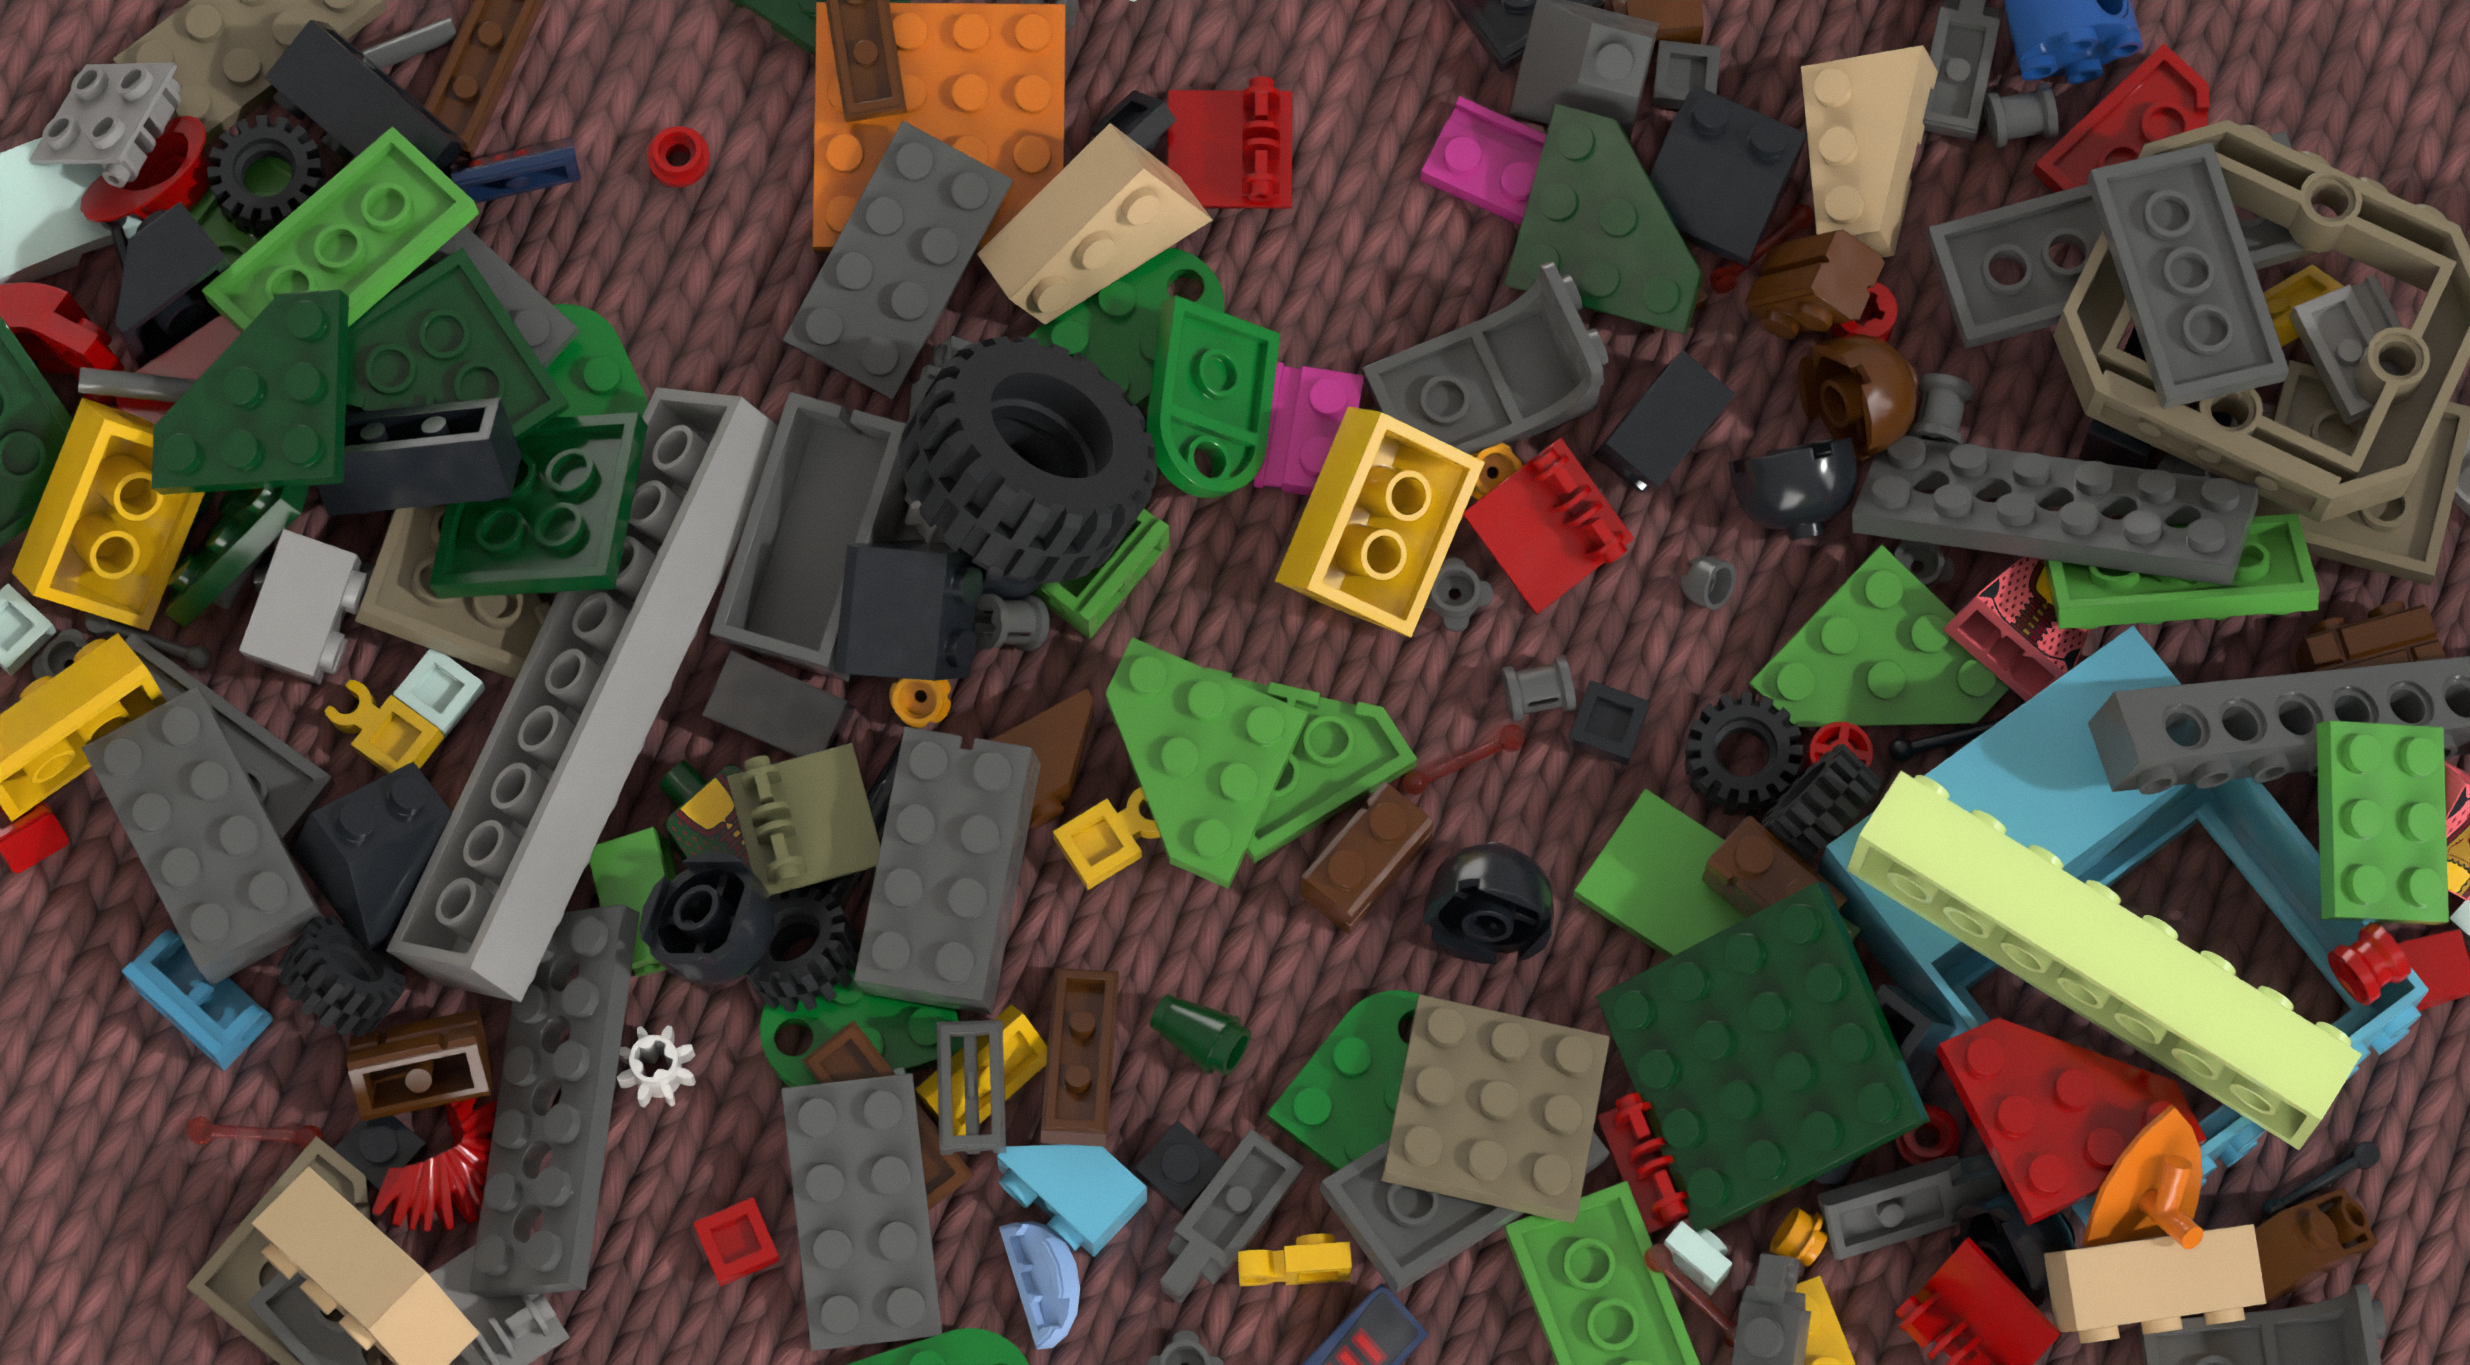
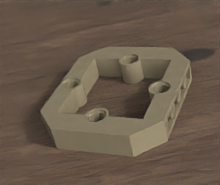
M2224 120L2144 144L2137 159L2212 143L2233 204L2289 229V233L2295 242L2306 250L2317 253L2330 252L2332 250L2338 251L2427 293L2410 329L2390 327L2376 333L2356 367L2354 376L2356 390L2363 399L2374 407L2351 456L2262 416L2261 398L2254 388L2162 409L2147 362L2118 349L2132 320V316L2102 230L2063 309L2053 334L2085 415L2221 478L2259 484L2258 495L2318 523L2403 497L2417 472L2470 357V248L2460 225L2447 220L2442 212L2432 206L2412 204L2388 193L2387 189L2375 180L2365 177L2355 178L2330 167V164L2323 157L2309 151L2297 152L2273 141L2267 132L2256 126L2238 125L2232 121ZM2321 204L2328 206L2335 212L2337 217H2323L2314 210L2312 205ZM2379 362H2394L2402 368L2405 375H2391L2383 370ZM2212 413H2228L2235 418L2239 426L2232 428L2222 426L2215 421Z

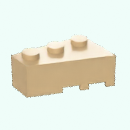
M1923 45L1801 66L1817 235L1844 229L1881 254V257L1895 255L1912 183L1909 177L1917 144L1921 145L1925 128L1923 124L1930 89H1934L1938 73Z
M1110 123L977 255L1009 300L1043 324H1047L1211 222L1212 218L1177 173Z
M309 1166L252 1222L254 1227L269 1242L261 1251L267 1260L288 1280L297 1272L301 1274L306 1281L299 1288L325 1314L329 1315L335 1308L343 1314L344 1317L338 1322L339 1325L366 1351L375 1345L395 1365H449L480 1334L419 1264Z
M2254 1224L2203 1230L2201 1242L2190 1250L2184 1249L2171 1236L2165 1235L2044 1253L2055 1327L2060 1332L2078 1331L2080 1344L2118 1339L2120 1338L2118 1325L2141 1322L2143 1334L2183 1329L2181 1316L2204 1313L2205 1325L2245 1320L2243 1307L2266 1304Z

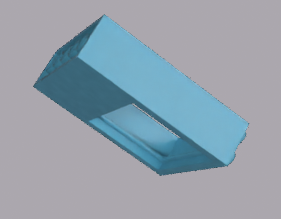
M2134 625L1924 775L1944 787L1950 795L1948 800L1969 813L1973 810H1980L1996 818L2006 828L2007 832L2005 835L2026 848L2030 845H2037L2053 853L2062 861L2064 865L2062 870L2083 883H2086L2087 880H2094L2108 888L2200 822L2350 1007L2351 1010L2331 1024L2351 1039L2352 1044L2350 1047L2362 1054L2347 1080L2360 1069L2357 1065L2371 1054L2368 1049L2373 1047L2381 1055L2410 1032L2408 1027L2422 1016L2416 1007L2429 989L2412 968L2410 976L2399 984L2389 982L2382 987L2380 997L2369 1006H2364L2357 1002L2339 983L2328 963V953L2338 945L2350 946L2357 941L2360 929L2370 922L2321 920L2320 855L2262 783L2255 782L2250 777L2231 779L2222 785L2207 789L2198 788L2196 783L2175 785L2165 791L2150 795L2141 794L2139 789L2112 792L2088 722L2115 691L2181 685ZM1873 813L1828 844L1825 848L1818 873L1848 898L1842 916L1861 929L1858 937L1899 988L1907 989L1956 1027L1949 1039L1991 1021L1968 990L2001 966L1846 871L1859 834ZM2225 1104L2201 1120L2199 1125L2207 1138L2200 1147L2203 1173L2201 1187L2207 1183L2205 1178L2217 1168L2215 1164L2221 1159L2227 1167H2230L2258 1145L2256 1140L2267 1130ZM2098 1194L2071 1206L2086 1226Z

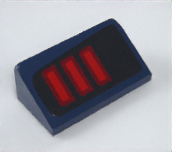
M563 138L464 160L450 165L452 181L474 200L475 204L571 183L581 179L572 138Z
M1380 1283L1302 1365H1401L1429 1336V1333L1383 1283Z

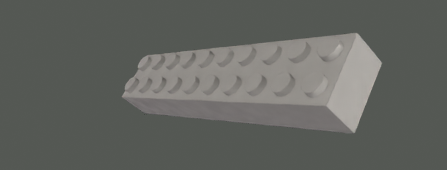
M656 387L642 416L648 425L616 587L615 589L557 593L386 950L437 985L522 1002L529 985L534 980L539 963L556 927L564 916V910L583 870L591 859V854L610 813L617 804L623 785L637 756L644 747L648 732L664 699L670 692L673 679L690 643L698 632L699 624L717 586L724 577L725 569L743 533L778 425L743 397Z

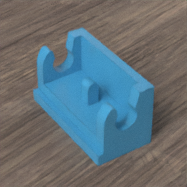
M167 929L159 935L133 963L130 962L122 970L131 987L223 1071L274 1020L271 1014L258 1005L229 977L212 986L197 969L180 934H175L171 929Z

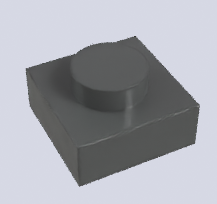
M1659 40L1652 107L1680 110L1693 84L1716 94L1721 47Z

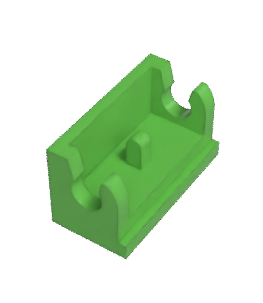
M1143 509L1109 559L1099 568L1091 569L1088 575L1077 579L1065 581L1062 578L1060 582L1043 583L1035 592V595L1041 598L1050 610L1090 640L1169 547V525Z
M651 827L595 845L589 862L600 907L623 904L640 912L631 969L634 970L635 977L667 970L650 954L649 946L642 940L639 928L643 906L653 887L664 875L671 882L678 875L670 841L655 828Z

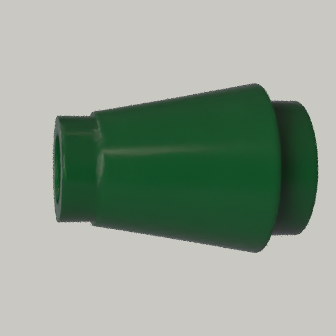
M1167 994L1161 999L1150 1021L1152 1029L1159 1032L1162 1037L1207 1074H1212L1215 1071L1224 1076L1231 1074L1242 1060L1251 1039V1031L1241 1026L1240 1017L1181 998L1178 999L1171 994Z

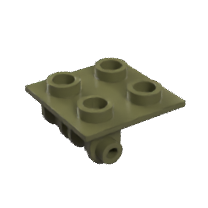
M852 743L775 764L770 763L768 756L753 757L744 762L745 772L727 776L752 872L761 880L769 896L877 867L881 846Z

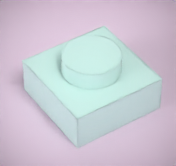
M7 583L0 590V666L12 676L57 631L46 617Z
M429 649L396 689L393 696L440 729L446 738L485 691V686L480 679L444 653Z
M1683 1221L1666 1238L1661 1251V1255L1710 1296L1728 1277L1732 1262L1725 1257L1728 1249L1717 1236L1706 1228L1696 1233Z

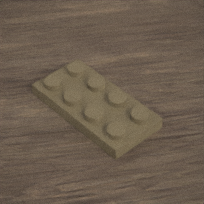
M191 0L114 57L113 61L114 64L175 63L178 67L171 78L176 80L181 86V90L178 93L181 103L174 110L169 120L186 115L199 118L206 127L204 148L224 133L225 130H228L277 93L278 89L264 77L310 20L328 23L344 38L349 39L388 8L385 0Z

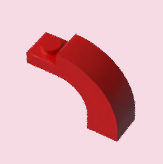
M21 282L0 285V316L31 360H54L79 372L80 367L122 371L125 368L108 347L112 342L111 337L90 320L69 292L40 283Z

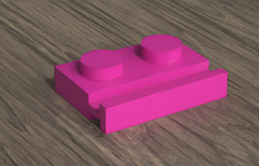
M1459 96L1455 109L1449 120L1447 119L1421 170L1420 181L1521 226L1547 135Z
M1277 362L1266 454L1259 472L1254 477V487L1263 488V486L1282 488V492L1311 496L1348 406L1360 408L1364 375L1302 366V369L1284 366V363Z

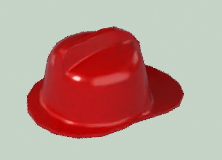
M186 115L169 120L164 127L161 137L155 139L156 145L153 151L144 153L147 158L139 170L136 180L127 182L123 188L110 185L103 179L102 175L89 186L81 200L80 210L86 219L98 223L107 222L133 213L145 219L158 210L164 209L168 211L178 202H181L190 211L208 191L210 181L208 179L207 167H213L202 150L206 141V127L200 119Z

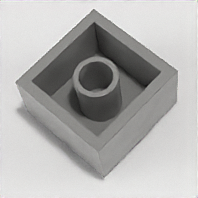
M283 529L239 649L243 656L254 663L317 685L321 684L325 672L336 675L348 639L344 638L345 634L339 633L346 612L357 615L369 583L366 573L361 572L363 565L358 555Z

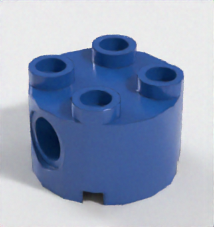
M2004 0V11L2023 80L2033 81L2048 76L2065 75L2069 84L2087 83L2103 75L2102 65L2117 58L2134 55L2143 49V42L2132 0Z

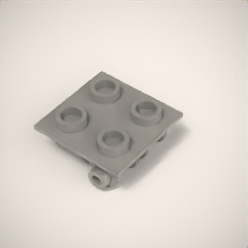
M175 63L86 64L72 81L69 94L54 119L45 127L42 134L43 138L29 161L32 164H101L105 169L102 177L110 185L123 188L127 182L135 181L139 175V170L147 158L144 153L153 151L156 145L155 139L161 137L171 115L181 103V98L178 94L181 86L176 80L171 78L178 66Z
M476 1245L429 1274L480 1333L470 1345L489 1365H528L570 1338L543 1294L486 1299L469 1292Z

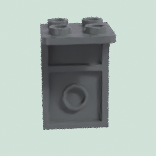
M1549 261L1539 265L1538 277L1531 288L1508 306L1476 322L1362 367V375H1364V382L1378 412L1385 413L1472 455L1500 443L1510 446L1597 410L1600 386L1605 384L1602 366L1608 364V355L1597 330L1592 328L1586 331L1577 310L1582 309V301L1574 280L1568 273L1560 276L1554 262Z
M2367 1283L2353 1285L2346 1293L2338 1297L2314 1304L2278 1310L2244 1313L2245 1320L2205 1325L2204 1317L2181 1319L2183 1329L2143 1334L2141 1324L2138 1327L2143 1365H2381L2378 1340L2384 1339L2386 1333L2382 1303L2380 1299L2371 1300V1293Z

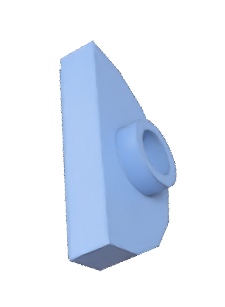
M1025 1221L999 1226L1036 1349L1053 1348L1068 1335L1077 1316L1080 1284L1076 1262L1066 1241L1044 1224Z

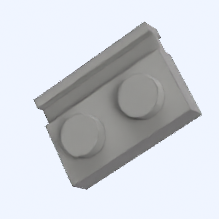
M2375 274L2354 286L2349 284L2297 305L2289 315L2345 425L2369 416L2374 407L2360 396L2354 381L2356 367L2369 342L2376 333L2385 328L2403 327ZM2390 361L2379 362L2387 373L2395 376L2405 375L2402 368L2396 363Z

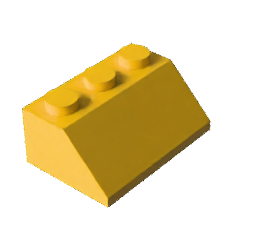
M85 398L81 399L12 570V574L33 596L149 631L205 493L161 495L151 489L154 423L119 409Z
M1348 406L1275 582L1326 606L1406 637H1412L1485 462L1385 413Z
M119 633L108 640L101 638L84 646L75 655L72 665L55 677L44 676L32 682L21 693L20 701L0 714V806L12 822L91 767L82 747L167 702L149 670Z

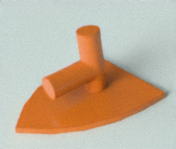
M2172 1104L2145 1126L2118 1157L2096 1197L2083 1237V1246L2091 1247L2165 1235L2171 1236L2187 1250L2195 1248L2201 1242L2204 1233L2203 1229L2193 1221L2203 1177L2201 1149L2192 1126Z

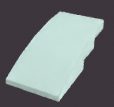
M42 138L0 153V285L31 282L77 267L83 253L114 244L111 231L105 229L101 222L87 220L80 210L83 195L105 170L101 164H32L29 159ZM135 213L128 215L126 223L123 225L126 240L136 234V230L142 222Z

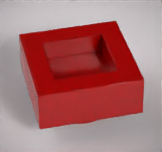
M754 1197L693 1222L720 1287L780 1261Z

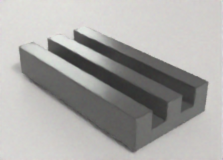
M1002 1020L937 1022L940 1155H954V1152L966 1151L967 1154H980V1151L993 1150V1153H1006ZM989 1035L992 1134L980 1135L977 1036ZM963 1036L966 1135L953 1136L951 1037Z

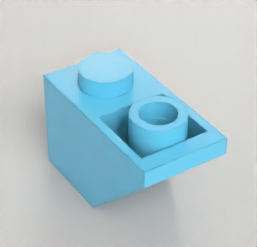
M1065 1144L1006 1146V1153H999L997 1155L999 1171L1004 1175L998 1181L1002 1188L1021 1206L1027 1208L1034 1202L1051 1218L1046 1226L1064 1239L1069 1250L1073 1252L1082 1246L1089 1254L1095 1257L1147 1202V1187L1101 1146Z

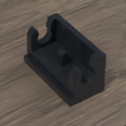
M1681 350L1666 364L1592 456L1601 464L1604 463L1636 490L1644 493L1650 487L1656 491L1734 397L1735 393L1684 350Z
M731 650L702 715L797 757L838 747L856 707L847 700Z

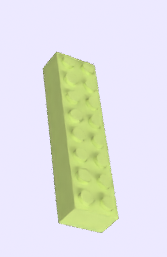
M1900 771L1859 834L1846 871L2298 1150L2302 1148L2323 1119L2362 1055L2350 1047L2352 1041L2344 1032L2325 1022H2317L2314 1025L2293 1012V1004L2281 993L2266 986H2259L2256 989L2234 976L2236 973L2235 968L2221 956L2205 950L2199 954L2177 940V932L2164 921L2150 915L2140 918L2119 905L2121 903L2119 896L2107 886L2094 880H2087L2086 883H2083L2062 870L2064 867L2062 861L2050 851L2037 845H2030L2026 848L2005 835L2007 832L2006 828L1993 816L1980 810H1973L1969 813L1948 800L1950 797L1949 793L1936 781L1923 775H1916L1915 778H1912Z

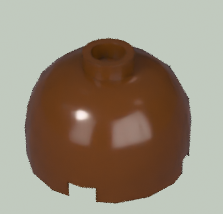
M1849 333L1832 337L1811 346L1809 349L1813 350L1812 354L1802 357L1798 366V388L1803 410L1809 423L1819 414L1832 436L1820 441L1835 438L1837 441L1852 436L1856 461L1858 463L1874 457L1901 440L1909 430L1916 411L1918 381L1912 365L1897 350L1881 338Z

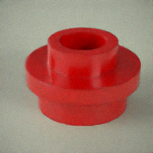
M673 126L662 130L652 139L647 151V161L651 173L659 182L670 187H686L696 183L704 176L709 167L710 154L705 139L697 131L684 126ZM675 152H685L690 156L689 161L683 166L676 167L668 163L669 157Z
M1923 1104L1930 1121L1894 1139L1897 1152L1909 1165L1914 1166L1937 1158L1943 1159L1944 1157L1955 1155L1960 1142L1959 1127L1953 1116L1945 1109L1932 1104ZM1922 1128L1932 1130L1937 1135L1938 1144L1933 1148L1919 1146L1915 1141V1132Z

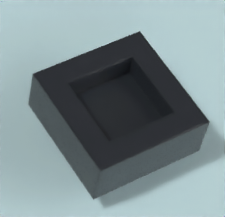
M1133 90L1095 124L1090 131L1096 137L1111 123L1149 152L1159 143L1161 134L1177 120L1165 102Z
M1590 680L1567 745L1628 766L1648 712L1650 701Z
M391 1115L363 1122L361 1119L333 1150L367 1177L369 1185L379 1192L389 1167L402 1168L415 1164L428 1147L421 1138L395 1116Z
M1177 1121L1135 1167V1174L1184 1216L1226 1161L1181 1122Z

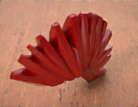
M477 1098L445 1104L448 1126L452 1127L451 1135L455 1138L451 1148L424 1162L407 1165L402 1168L389 1167L372 1213L377 1217L380 1216L391 1201H393L390 1224L400 1227L407 1214L409 1231L415 1230L419 1219L422 1232H430L435 1211L445 1230L449 1231L454 1229L453 1202L468 1224L479 1220L477 1210L481 1212L492 1139H487L486 1137L493 1132L495 1117L492 1114L496 1111L498 1099L475 1110L472 1107Z

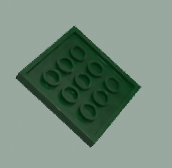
M1817 881L1596 996L1635 1091L1640 1094L1643 1102H1650L1652 1109L1645 1112L1655 1138L1664 1137L1667 1142L1666 1145L1660 1147L1663 1156H1673L1675 1162L1667 1165L1678 1192H1688L1689 1198L1684 1200L1689 1211L1687 1214L1696 1233L1705 1228L1711 1231L1930 1121L1826 883Z

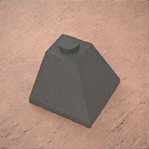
M1536 0L1509 115L1550 124L1555 104L1617 120L1631 142L1659 23L1568 0Z

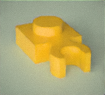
M349 680L345 685L349 692L356 699H359V705L354 712L342 714L330 705L324 710L329 720L339 731L347 734L359 733L351 743L352 747L359 755L386 774L413 761L420 769L445 738L440 729L392 695L388 697L380 709L377 708L372 694L365 685L356 680Z
M1140 787L1130 795L1127 808L1119 813L1115 811L1107 798L1053 831V839L1087 891L1142 858V850L1136 843V839L1140 837L1148 839L1161 837L1155 821L1145 819L1140 814V809L1146 804Z
M1332 1234L1303 1235L1296 1238V1245L1284 1246V1250H1245L1238 1252L1239 1286H1258L1273 1282H1285V1285L1351 1280L1350 1242H1335V1235Z

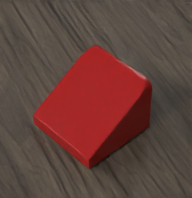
M45 799L13 822L0 806V852L14 873L17 874L25 871L64 848L69 843L67 834Z
M2460 929L2398 943L2406 955L2410 967L2429 989L2416 1007L2418 1011L2470 995V957Z

